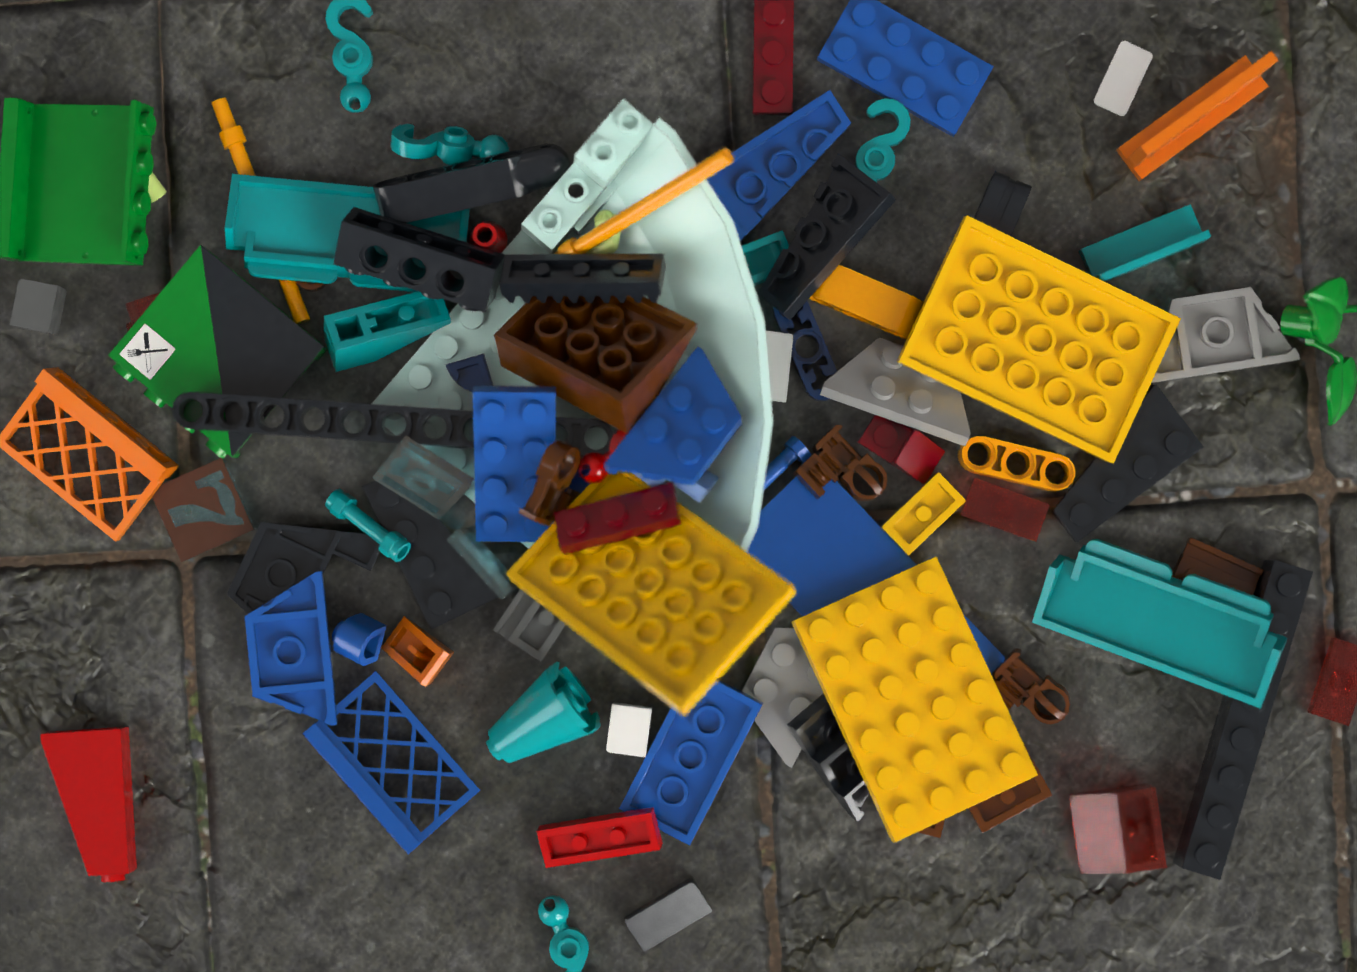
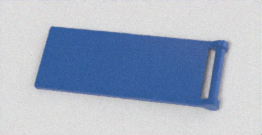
M792 436L784 443L785 449L767 465L763 491L796 459L803 464L812 456L797 437ZM795 477L760 511L758 527L747 550V553L793 585L796 594L788 602L802 617L916 566V563L837 481L834 483L830 480L823 487L826 492L816 499L799 479ZM964 615L992 674L1005 661V657Z

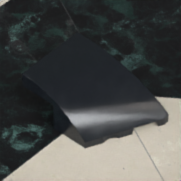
M823 693L787 725L824 783L851 818L858 822L865 813L861 807L867 799L869 791Z

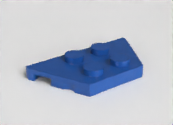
M697 346L604 463L605 471L616 475L618 471L642 474L644 479L657 481L669 479L674 483L691 486L696 484L742 425L740 413L703 349Z
M316 571L245 616L252 696L334 726L338 724L324 579L323 571Z

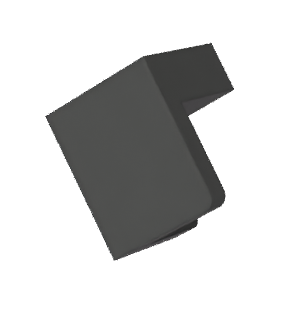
M19 279L9 325L58 336L67 289L58 285Z

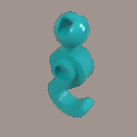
M333 0L327 8L325 19L330 32L340 41L336 44L332 54L335 68L341 75L346 77V85L340 92V102L345 110L358 113L364 111L371 101L370 90L366 85L362 84V77L370 71L373 65V55L368 45L354 32L342 27L339 20L341 14L348 9H355L366 18L371 17L373 11L366 0ZM359 102L360 108L353 110L352 105Z
M884 98L877 100L868 107L866 112L869 118H874L883 113H890L896 118L898 123L897 129L894 132L877 136L866 142L856 154L855 166L875 182L883 180L890 175L895 166V155L891 147L902 142L910 129L911 119L909 112L902 103L895 99Z
M412 124L398 125L393 128L390 147L396 154L411 159H427L437 155L441 158L442 162L448 165L468 161L473 156L482 158L509 151L507 142L501 136L488 135L482 141L474 140V137L468 134L466 129L457 126L446 127L444 131L431 134L424 139H413L414 125Z
M547 896L538 906V916L542 923L551 926L554 931L549 947L550 956L555 964L562 968H567L565 972H581L588 957L590 947L588 938L583 931L568 926L566 921L569 915L567 902L560 896ZM547 899H553L555 902V906L548 907L545 904V901Z

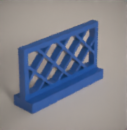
M376 671L336 705L337 715H356L355 738L337 737L328 725L320 720L303 733L308 742L407 855L480 791ZM374 683L386 695L385 712L361 710L362 694ZM357 699V710L345 709ZM390 701L401 713L389 712ZM360 715L384 716L383 740L359 738ZM389 717L406 718L412 725L411 741L387 740ZM416 730L426 742H415ZM342 742L354 743L353 754ZM358 743L382 745L381 768L363 767L357 760ZM387 745L410 746L409 770L385 768ZM415 747H430L438 754L437 771L413 770ZM442 760L452 772H442ZM369 772L380 773L379 784ZM385 773L408 774L407 798L390 797L384 791ZM413 775L436 776L435 800L411 798ZM441 776L458 777L468 791L457 801L440 800ZM395 802L406 803V815ZM411 803L435 804L434 820L422 832L410 820ZM439 805H451L439 816Z

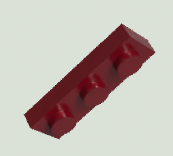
M754 0L753 115H791L793 113L794 0Z
M672 482L554 512L558 544L563 555L682 525L676 490Z

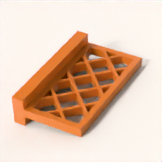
M1272 51L1254 64L1250 62L1246 55L1117 148V153L1137 180L1141 181L1267 89L1269 86L1261 75L1279 60Z
M59 367L45 368L35 379L37 385L1 432L0 448L115 542L119 541L164 480L170 478L179 465ZM43 394L54 402L56 419L38 421L36 403ZM64 411L68 413L71 417L65 418ZM29 415V422L22 423ZM78 421L84 426L87 444L68 446L65 422ZM57 423L60 447L42 449L39 425ZM30 426L33 450L21 451L9 440L18 428ZM94 435L102 442L95 443ZM108 446L115 452L117 468L99 470L96 447ZM87 448L90 471L72 473L69 450ZM61 451L64 474L52 476L44 469L42 453ZM34 454L35 461L27 455ZM125 461L132 465V467H125ZM139 471L151 481L142 494L129 495L126 472ZM118 473L121 496L102 498L99 475ZM91 476L94 499L81 500L75 495L73 478ZM64 479L65 486L58 480ZM137 499L131 507L130 500ZM122 501L124 518L117 527L105 519L103 503ZM88 504H95V510Z

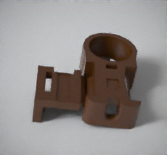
M842 425L833 427L823 438L814 444V454L793 472L816 499L826 492L823 487L830 480L834 483L839 480L846 487L849 494L860 501L875 499L883 493L887 485V475L883 467L875 462L868 453L861 457L838 432L843 428ZM818 450L821 451L819 455L815 453ZM862 466L874 470L879 477L880 484ZM854 472L867 482L875 494L867 496L855 489L852 480Z
M556 440L547 447L535 473L538 475L537 482L524 509L519 508L520 515L545 526H550L552 521H555L554 512L567 509L581 494L568 488L580 464L581 454L578 448L562 440Z
M1014 649L1005 662L1001 663L995 670L994 675L995 684L1007 709L1009 710L1014 704L1019 707L1023 699V705L1040 722L1046 724L1060 722L1069 712L1070 697L1068 691L1049 675L1043 679L1019 657L1022 650ZM1000 675H1003V677L998 681L997 678ZM1051 689L1059 692L1064 697L1066 703L1062 711L1058 709L1042 693L1043 690ZM1035 698L1050 713H1052L1053 716L1045 715L1042 712H1040L1037 708L1036 702L1034 701Z

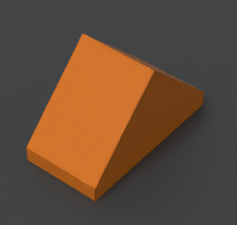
M405 616L381 647L384 652L425 687L434 681L454 653V651Z

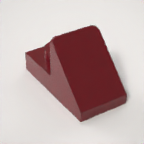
M874 415L857 442L923 485H925L945 453L942 448L917 429L912 430L906 425Z

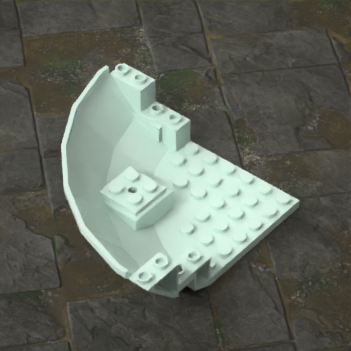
M623 98L574 155V163L521 223V231L505 248L502 254H553L558 251V246L572 237L578 239L594 229V218L600 211L609 210L613 214H618L697 164L677 133L660 118L653 124ZM705 179L623 229L618 249L613 254H664L666 269L662 293L656 303L697 323L695 334L663 389L698 346L703 349L742 417V425L707 468L708 471L719 477V479L699 503L675 485L674 487L678 503L747 552L759 523L773 426L765 320L734 222ZM573 184H578L583 188L584 193L579 198H573L568 193L569 187ZM498 285L496 297L486 312L468 311L457 304L449 313L451 323L430 335L372 404L473 411V393L463 389L452 379L446 364L483 353L494 386H537L501 367L494 334L525 304L520 296H516L514 303H509L502 296L500 286ZM556 396V417L598 419ZM392 414L385 420L384 426L394 435L398 436L405 430L406 421L402 415ZM438 416L428 419L424 426L426 435L432 439L443 436L447 428L445 420ZM473 420L466 424L464 432L466 438L474 442ZM556 424V440L566 442L568 437L566 429ZM610 425L614 434L619 431V429ZM594 427L585 433L584 441L589 448L598 450L607 444L608 437L603 429ZM406 444L424 460L428 462L431 460V458L427 455L423 454L411 445ZM423 446L474 478L462 493L475 503L474 449ZM446 478V479H447L448 481H450L454 486L457 485L455 482H453V481L449 480L448 478ZM535 542L521 543L529 549Z

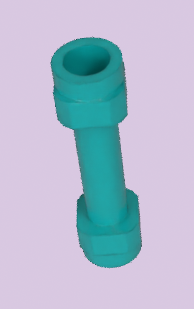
M336 489L330 494L326 500L325 507L330 510L331 514L338 519H348L380 545L379 551L387 558L400 562L406 557L410 551L411 543L397 531L389 532L356 506L358 503L357 499L349 493H345L342 489Z

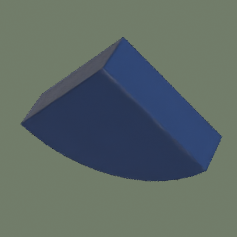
M484 353L446 364L452 379L469 392L473 393L474 386H494Z

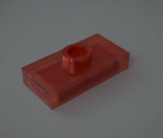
M973 478L960 516L1037 542L1050 504Z
M1331 638L1307 713L1349 726L1357 703V645L1337 638Z

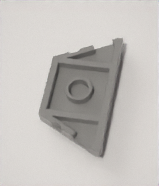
M1251 287L1177 298L1169 301L1166 312L1181 318L1151 383L1300 360L1298 351L1292 348L1279 330L1280 326L1272 315L1264 310L1262 301Z
M878 338L824 382L820 393L821 396L962 446H966L971 433L961 392L896 362L903 348L902 345Z
M774 627L742 692L763 702L754 721L784 763L792 768L801 751V747L787 724L819 698L823 691L795 629Z

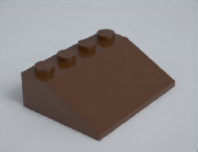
M532 296L530 303H525L494 334L501 367L537 386L556 387L557 397L627 434L662 391L695 334L697 323L658 303H652L650 299L644 296L640 303H636L632 296H627L624 303H620L616 296H611L609 303H604L600 296H595L593 303H588L584 296H579L577 303H572L568 296H563L561 303H557L552 296H547L545 303H541L536 296Z

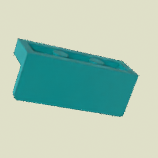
M1190 204L1079 250L1088 274L1107 282L1203 243L1211 238L1209 230L1202 232Z

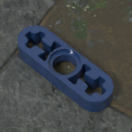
M807 301L802 306V310L797 313V317L801 325L809 321L811 328L800 329L793 334L791 358L809 397L816 401H827L830 399L820 395L821 389L814 390L811 384L816 381L813 368L805 373L802 365L814 364L821 357H824L827 364L819 365L822 375L829 377L837 372ZM773 308V315L780 332L788 333L787 329H794L795 326L792 319L788 320L786 317H782L781 313ZM808 335L817 341L818 351L816 355L811 358H803L796 352L795 343L801 336Z

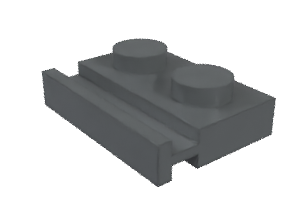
M520 589L493 631L499 633L508 641L542 662L566 624Z

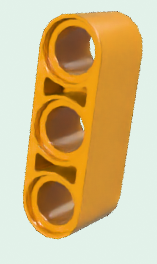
M840 264L809 298L903 339H907L924 303L910 294Z
M975 436L968 440L966 446L961 445L958 450L959 463L965 470L1033 488L1059 491L1069 487L1075 478L1073 462L1063 455L994 438ZM974 443L983 445L987 451L986 462L981 466L972 464L967 456L969 447ZM1011 453H1018L1025 459L1026 467L1020 475L1011 473L1007 468V458ZM1051 462H1056L1063 467L1064 478L1059 484H1053L1046 478L1045 470Z

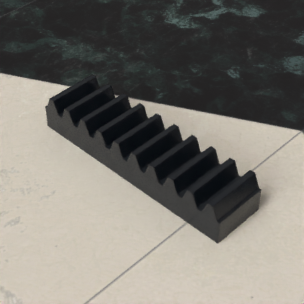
M505 254L499 286L502 296L509 303H514L516 296H520L525 303H530L531 296H536L541 303L546 302L547 296H552L557 303H561L563 296H568L572 303H577L579 296H584L588 303H593L595 296H600L604 303H609L611 296H616L620 303H624L627 296H632L636 303H640L643 296H648L652 303H656L662 293L666 264L664 254Z

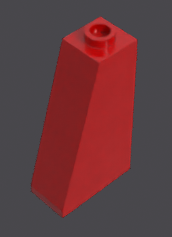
M129 726L49 731L40 734L44 753L88 876L101 875V882L125 880V874H129L137 869Z

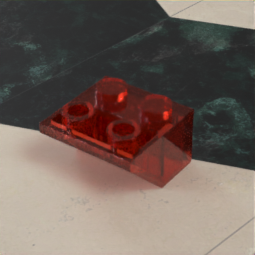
M1146 783L1069 794L1080 874L1133 873L1167 868L1156 787Z

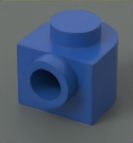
M363 613L351 616L345 621L339 622L332 633L334 651L362 666L378 661L387 625Z

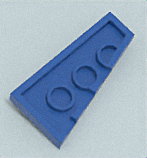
M830 90L732 152L734 162L706 179L732 218L740 242L851 125L849 118Z

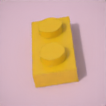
M937 472L881 528L909 556L966 500L940 472Z

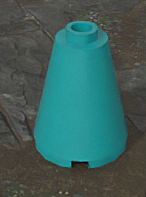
M557 661L548 666L488 730L489 739L486 741L487 747L497 760L503 759L507 763H512L590 735L600 728L598 712L590 714L586 705L592 701L590 695L569 668L565 666L559 670L560 662Z

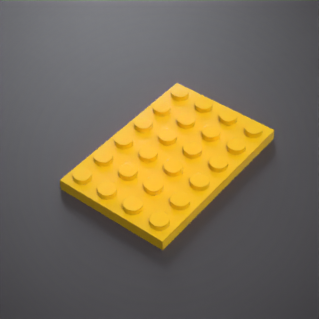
M964 216L896 362L1108 463L1114 464L1181 318L972 217Z
M618 471L617 475L609 473L603 482L597 484L590 483L567 509L651 488V486L629 472ZM678 503L682 525L563 555L559 548L554 521L506 572V575L516 586L683 716L690 711L796 594L793 585L680 503Z
M937 557L791 622L892 843L900 841L1038 776Z

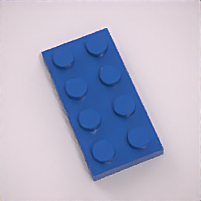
M850 0L817 57V61L877 95L887 99H895L902 103L909 113L952 137L955 136L994 67L877 0Z
M474 386L473 427L476 541L536 542L550 526H545L520 515L519 508L524 509L538 479V475L535 473L545 450L552 442L556 441V387Z
M718 679L685 716L671 706L619 809L625 812L654 807L659 830L690 846L763 702Z

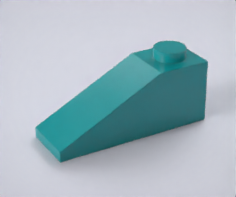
M417 291L325 315L324 340L335 372L375 362L450 324L451 318L444 299H430Z

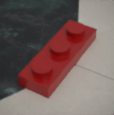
M654 807L540 825L536 831L545 868L657 851L663 845Z

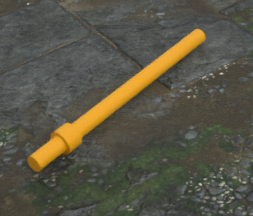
M220 98L213 101L211 104L222 130L219 133L224 149H229L238 174L256 176L244 143L247 141L241 126L236 125L227 99ZM278 279L294 322L300 324L310 320L297 283L291 280Z
M723 148L578 239L575 237L568 239L560 244L558 251L553 254H586L587 251L733 163L732 153L727 148Z

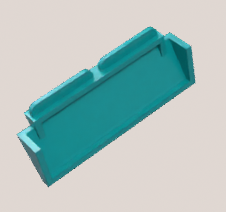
M232 174L225 221L226 249L245 251L244 266L253 277L331 284L337 280V277L350 278V282L357 287L417 292L407 287L389 286L382 279L369 275H354L347 272L344 267L333 264L341 222L351 209L356 207L380 215L373 187ZM470 208L407 224L467 242ZM374 246L379 254L387 256L384 249ZM412 258L417 266L425 268L421 260Z
M1092 539L1087 545H1083L1078 552L1076 560L1061 554L1056 557L1049 566L1032 620L1034 624L1261 708L1287 641V637L1268 631L1274 616L1273 613H1270L1271 606L1268 601L1196 574H1189L1183 581L1172 577V569L1168 564L1100 539Z

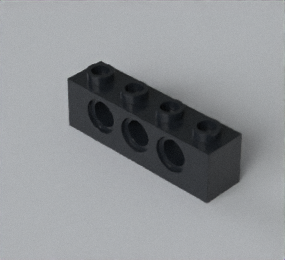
M353 207L341 222L333 264L344 267L347 272L354 275H369L382 279L385 284L392 287H407L419 291L423 296L430 299H445L457 303L461 308L468 311L486 312L496 297L505 254ZM374 246L384 249L387 256L379 254ZM412 258L421 260L425 268L417 266ZM450 270L459 272L464 280L455 278Z

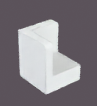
M613 702L606 747L607 752L646 757L652 707Z

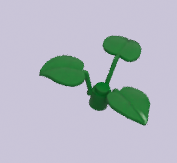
M1339 277L1330 278L1303 295L1308 306L1288 304L1281 317V331L1283 335L1305 338L1306 346L1315 347L1330 355L1334 360V363L1328 370L1326 382L1327 425L1329 426L1335 424L1347 411L1357 387V368L1352 357H1345L1343 359L1342 353L1327 346L1339 334L1343 319L1342 314L1357 312V305H1347V283L1345 279Z

